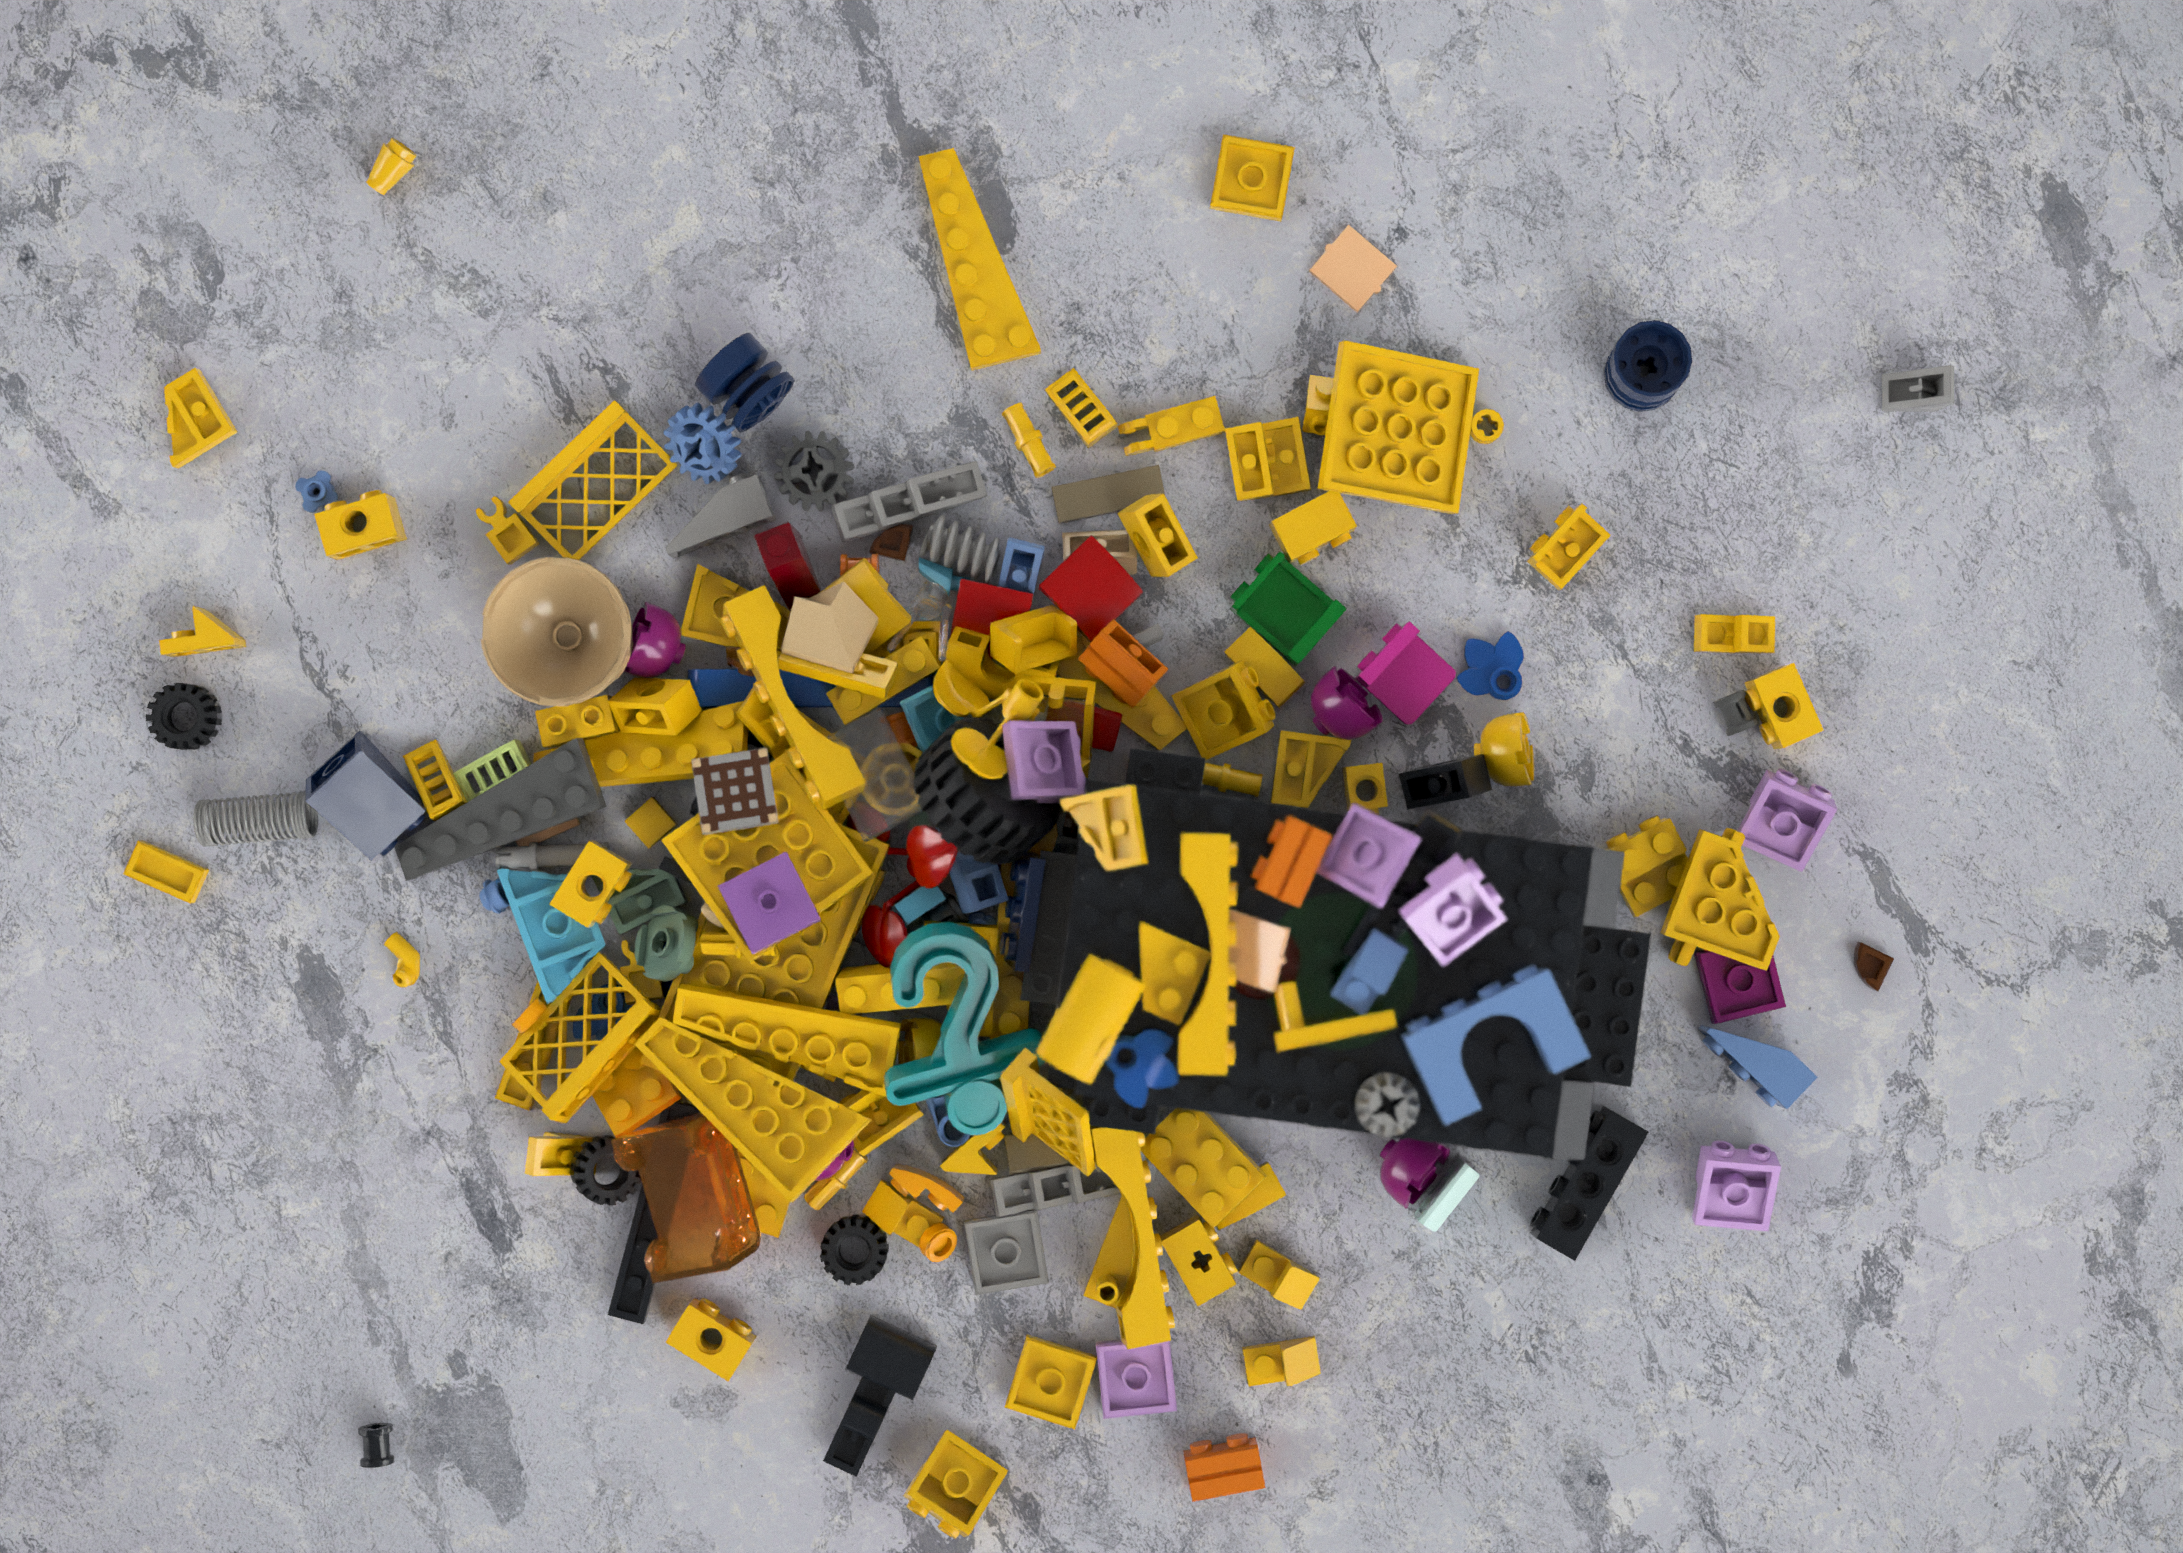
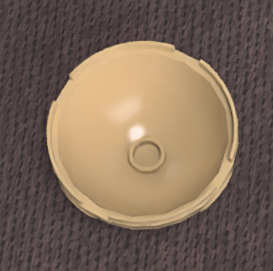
M546 557L518 566L504 576L495 586L487 599L482 613L483 630L481 646L491 671L512 693L524 700L539 705L568 706L582 703L600 694L615 680L620 678L629 661L634 645L629 609L619 589L605 574L590 564L577 559Z

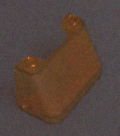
M701 1112L623 1134L611 1140L615 1161L627 1172L638 1170L658 1236L649 1245L645 1254V1264L650 1272L653 1283L727 1271L757 1251L761 1242V1232L737 1148Z

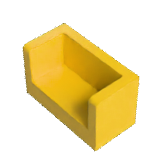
M1054 605L990 623V656L1015 674L1077 655V622Z

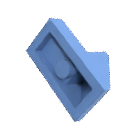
M1009 537L998 586L1035 594L1045 546Z
M1374 927L1331 989L1330 995L1364 1016L1380 993L1385 994L1408 948Z

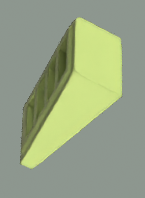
M514 739L454 772L453 775L467 802L532 763L521 741ZM508 754L511 755L518 769L514 773H512L504 757ZM495 761H498L506 776L501 780L492 764ZM483 767L486 768L493 782L489 787L479 770ZM473 773L481 789L476 794L466 777Z

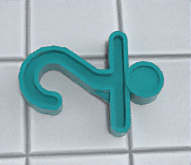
M953 922L931 923L911 932L896 948L890 965L891 987L894 1000L897 1004L906 1008L918 1005L924 996L923 980L925 974L931 967L939 963L950 962L958 964L965 970V975L942 1024L941 1036L933 1054L891 1067L884 1076L886 1096L892 1104L903 1106L944 1094L948 1118L956 1129L969 1135L986 1134L997 1128L1003 1121L1007 1111L1000 1075L1025 1048L1037 1056L1039 1067L1042 1066L1046 1061L1035 1052L1043 1039V1035L1038 1030L1030 1028L980 1042L977 1038L999 988L998 968L995 957L986 940L970 927Z

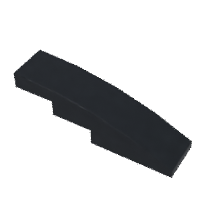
M1425 811L1412 832L1421 838L1419 845L1382 909L1369 903L1343 948L1344 953L1354 958L1374 927L1397 941L1408 924L1399 910L1428 889L1430 884L1425 877L1440 867L1460 836L1461 829L1431 811Z

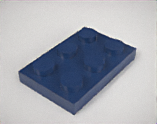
M1030 851L1017 861L1012 862L1010 880L1015 881L1013 896L1008 895V901H1006L1005 917L1010 918L1008 933H1002L1000 940V954L1004 955V961L1014 971L1029 972L1046 861L1037 853Z

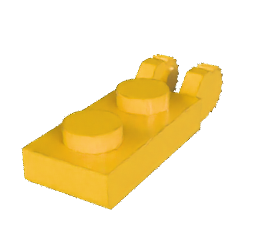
M1216 396L1147 414L1144 418L1128 421L1117 426L1120 435H1127L1148 428L1151 440L1134 442L1124 447L1126 456H1133L1151 450L1158 452L1225 433Z

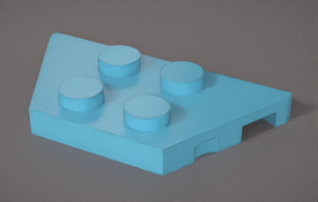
M501 868L497 870L544 998L547 1004L552 1003L588 962L606 946L597 922L592 927L587 928L549 905L568 874L557 875L548 874L547 872H525Z

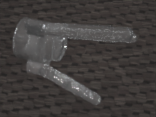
M928 581L923 583L919 592L906 607V610L910 612L911 622L895 634L887 647L889 653L895 650L917 617L930 621L940 616L939 660H946L948 622L952 606L946 603L948 594L941 585Z

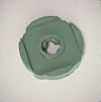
M667 905L657 907L649 914L654 916L649 924H642L638 931L635 943V959L637 965L644 967L646 973L643 974L646 977L664 982L675 979L680 973L687 974L691 971L694 965L693 952L698 921L695 916L688 915L682 909Z

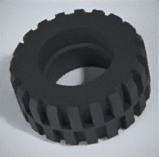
M985 717L963 718L948 727L919 757L914 771L915 794L920 796L918 800L919 806L929 816L927 820L933 828L936 827L942 833L941 838L948 844L953 843L957 847V851L963 855H972L974 860L981 863L1005 864L1015 862L1053 829L1059 817L1061 803H1037V799L1012 800L1008 771L998 779H987L972 771L969 765L964 764L952 749L951 739L954 733L961 728H970L980 732L989 740L1001 723L995 724L993 719ZM1002 734L998 741L995 743V746L1005 751L1004 738Z

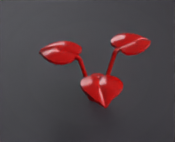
M856 801L848 814L847 827L887 842L890 836V828L880 811L871 807L870 804ZM929 825L914 827L907 838L906 848L890 847L887 853L908 855L907 870L911 876L916 878V881L883 904V908L878 905L868 906L862 919V933L865 944L872 956L886 968H890L896 948L907 937V930L903 920L897 913L890 911L892 906L919 886L925 888L939 886L951 870L958 853L957 847L953 843L948 844L941 838L942 833Z

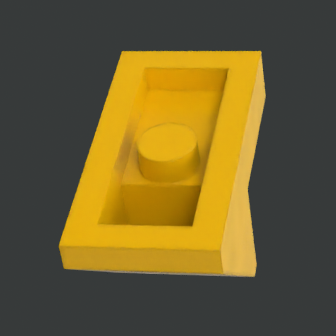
M196 606L192 607L195 631L171 632L172 638L159 640L161 655L170 657L246 647V640L209 611Z
M1003 1120L996 1129L986 1134L971 1135L964 1144L958 1146L942 1160L940 1167L944 1172L997 1175L998 1169L981 1149L985 1146L989 1151L1005 1137L1001 1131L1005 1128L1006 1122Z
M544 1132L543 1136H529L524 1174L530 1176L574 1175V1171L570 1168L571 1163H575L577 1158L573 1156L576 1151H582L583 1147L581 1145L585 1141L592 1142L593 1137L555 1132ZM596 1164L594 1167V1175L596 1173Z
M881 1179L862 1210L864 1214L891 1236L894 1232L919 1247L920 1238L925 1230L936 1223H941L944 1219L942 1215L911 1196H903L893 1185Z
M1256 1239L1238 1269L1239 1274L1269 1291L1273 1298L1300 1310L1320 1279L1319 1276Z
M1315 1336L1242 1347L1248 1387L1285 1381L1288 1387L1321 1374Z

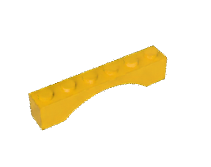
M763 585L725 602L723 607L724 616L720 618L722 627L728 638L735 637L740 647L736 652L745 671L752 670L757 682L753 683L759 700L762 704L768 702L774 713V715L770 716L771 723L779 737L785 735L790 745V748L787 749V754L796 770L802 768L808 780L803 784L810 800L813 803L818 801L822 810H825L863 792L866 782L850 750L832 742L816 731L799 714L787 695L780 677L777 661V639L781 616L766 586Z
M1181 834L1180 874L1191 886L1203 908L1209 929L1211 956L1208 977L1202 996L1191 1016L1178 1031L1179 1074L1227 1075V1065L1235 1064V1041H1228V1025H1235V1001H1228V985H1235L1236 962L1228 961L1229 945L1236 946V922H1229V906H1236L1237 883L1229 882L1230 866H1237V842H1230V834Z
M1090 1126L1095 1164L1110 1177L1118 1188L1127 1206L1132 1224L1134 1248L1131 1269L1125 1288L1115 1304L1121 1341L1127 1349L1171 1341L1169 1329L1175 1328V1322L1171 1306L1165 1305L1163 1292L1169 1291L1166 1272L1164 1269L1160 1270L1158 1256L1163 1255L1160 1235L1159 1233L1154 1234L1152 1220L1157 1219L1154 1199L1153 1197H1148L1146 1183L1151 1182L1150 1169L1147 1160L1142 1161L1140 1147L1145 1146L1144 1133Z

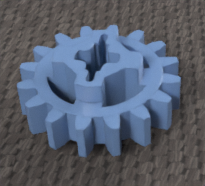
M696 403L691 407L688 405L684 406L668 419L667 422L670 427L664 430L663 433L671 439L664 445L665 449L673 450L674 455L670 458L671 463L679 461L681 464L679 472L681 474L690 471L692 481L695 482L702 477L705 484H709L713 480L719 482L729 475L730 472L737 468L738 465L735 461L742 455L740 451L734 449V447L741 443L740 438L732 437L731 434L736 427L734 425L726 426L724 423L726 415L722 413L718 417L715 416L714 407L711 405L704 410L700 403Z

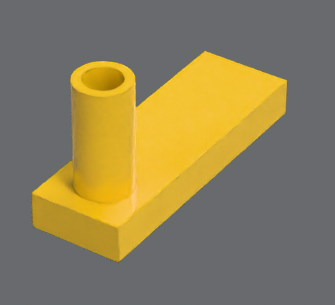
M1296 982L1278 984L1274 992L1282 1032L1275 1033L1274 1035L1277 1052L1390 1030L1397 1026L1394 1012L1389 1010L1305 1027Z
M1122 1196L1083 1292V1296L1115 1309V1304L1123 1292L1128 1279L1134 1248L1132 1224Z

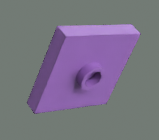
M787 852L718 886L752 955L821 921Z

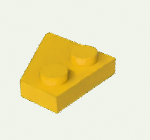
M193 368L164 386L165 404L169 410L168 417L166 418L167 432L172 437L173 455L169 456L172 467L181 468L238 432L200 369Z
M1280 730L1270 803L1308 808L1343 754L1350 747L1351 740Z
M1141 922L1139 926L1142 982L1146 984L1142 991L1143 1010L1180 1026L1211 956V952Z

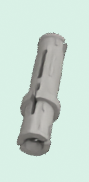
M530 842L529 846L498 847L495 850V853L499 854V856H495L497 870L501 868H530L531 872H537L540 868L570 867L575 864L586 844L539 846L538 842ZM609 842L600 843L610 850Z

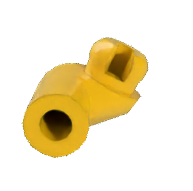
M395 932L385 941L384 946L398 958L397 970L392 975V979L398 987L405 988L415 984L420 976V954L398 932Z

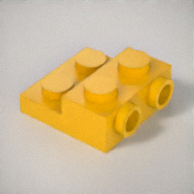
M1242 660L1171 695L1201 757L1206 758V760L1261 736L1274 727L1272 722L1276 717L1274 708L1269 700L1261 699L1256 689L1259 686L1258 676L1251 666L1245 667Z
M1658 815L1653 816L1638 824L1640 831L1630 836L1623 832L1605 842L1608 846L1606 849L1625 852L1620 893L1633 917H1638L1672 899L1687 863L1688 857L1685 854L1687 849L1670 818L1660 820Z
M945 1430L926 1462L922 1464L904 1493L903 1497L909 1500L906 1507L922 1518H926L929 1513L940 1521L937 1526L938 1529L954 1539L959 1534L967 1537L972 1532L1009 1470L949 1430Z

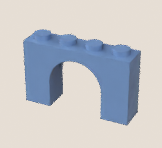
M1531 965L1514 973L1515 981L1502 987L1499 982L1490 984L1477 991L1480 997L1465 1004L1464 999H1459L1442 1008L1444 1014L1429 1021L1428 1016H1423L1406 1025L1408 1031L1401 1034L1400 1037L1443 1124L1448 1125L1482 1108L1464 1072L1461 1062V1047L1470 1028L1483 1018L1492 1015H1509L1518 1019L1530 1033L1546 1069L1553 1074L1590 1057L1548 969L1540 968L1537 970L1535 965Z

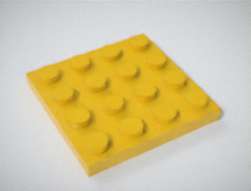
M1346 340L1339 342L1317 489L1447 514H1458L1479 368Z
M786 753L770 763L778 824L703 835L700 815L698 813L661 839L749 963L756 960L779 942L752 955L718 888L719 885L787 852L817 913L820 914L873 876L871 869L828 810H822L818 801L813 803L810 800L803 784L806 780L798 769L794 768Z

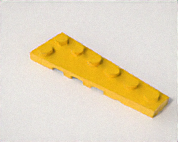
M950 148L918 156L971 371L1041 354L1040 345L955 149Z
M744 701L702 711L676 736L616 732L584 740L599 786L606 787L694 779L691 759L747 751L749 729L736 715ZM559 747L534 753L533 763Z
M682 983L677 988L673 1018L674 1024L720 1040L731 1041L734 1045L751 1051L758 1049L775 1055L774 1059L786 1063L792 1061L809 1067V1071L820 1075L827 1073L844 1079L846 1084L887 1097L884 1076L891 1067L895 1066L901 1023Z

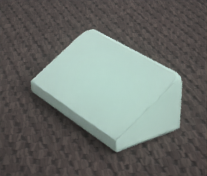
M1457 1159L1414 1213L1416 1219L1430 1230L1437 1231L1478 1180L1479 1173L1461 1159Z

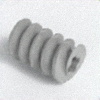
M941 515L935 523L931 524L924 538L919 556H924L930 549V560L932 562H937L944 555L945 567L950 568L957 560L959 573H964L971 566L972 578L977 579L985 571V583H989L998 563L1001 550H999V538L996 537L989 545H986L985 532H982L974 540L972 539V527L968 526L962 534H959L958 522L954 521L947 529L945 528V516Z

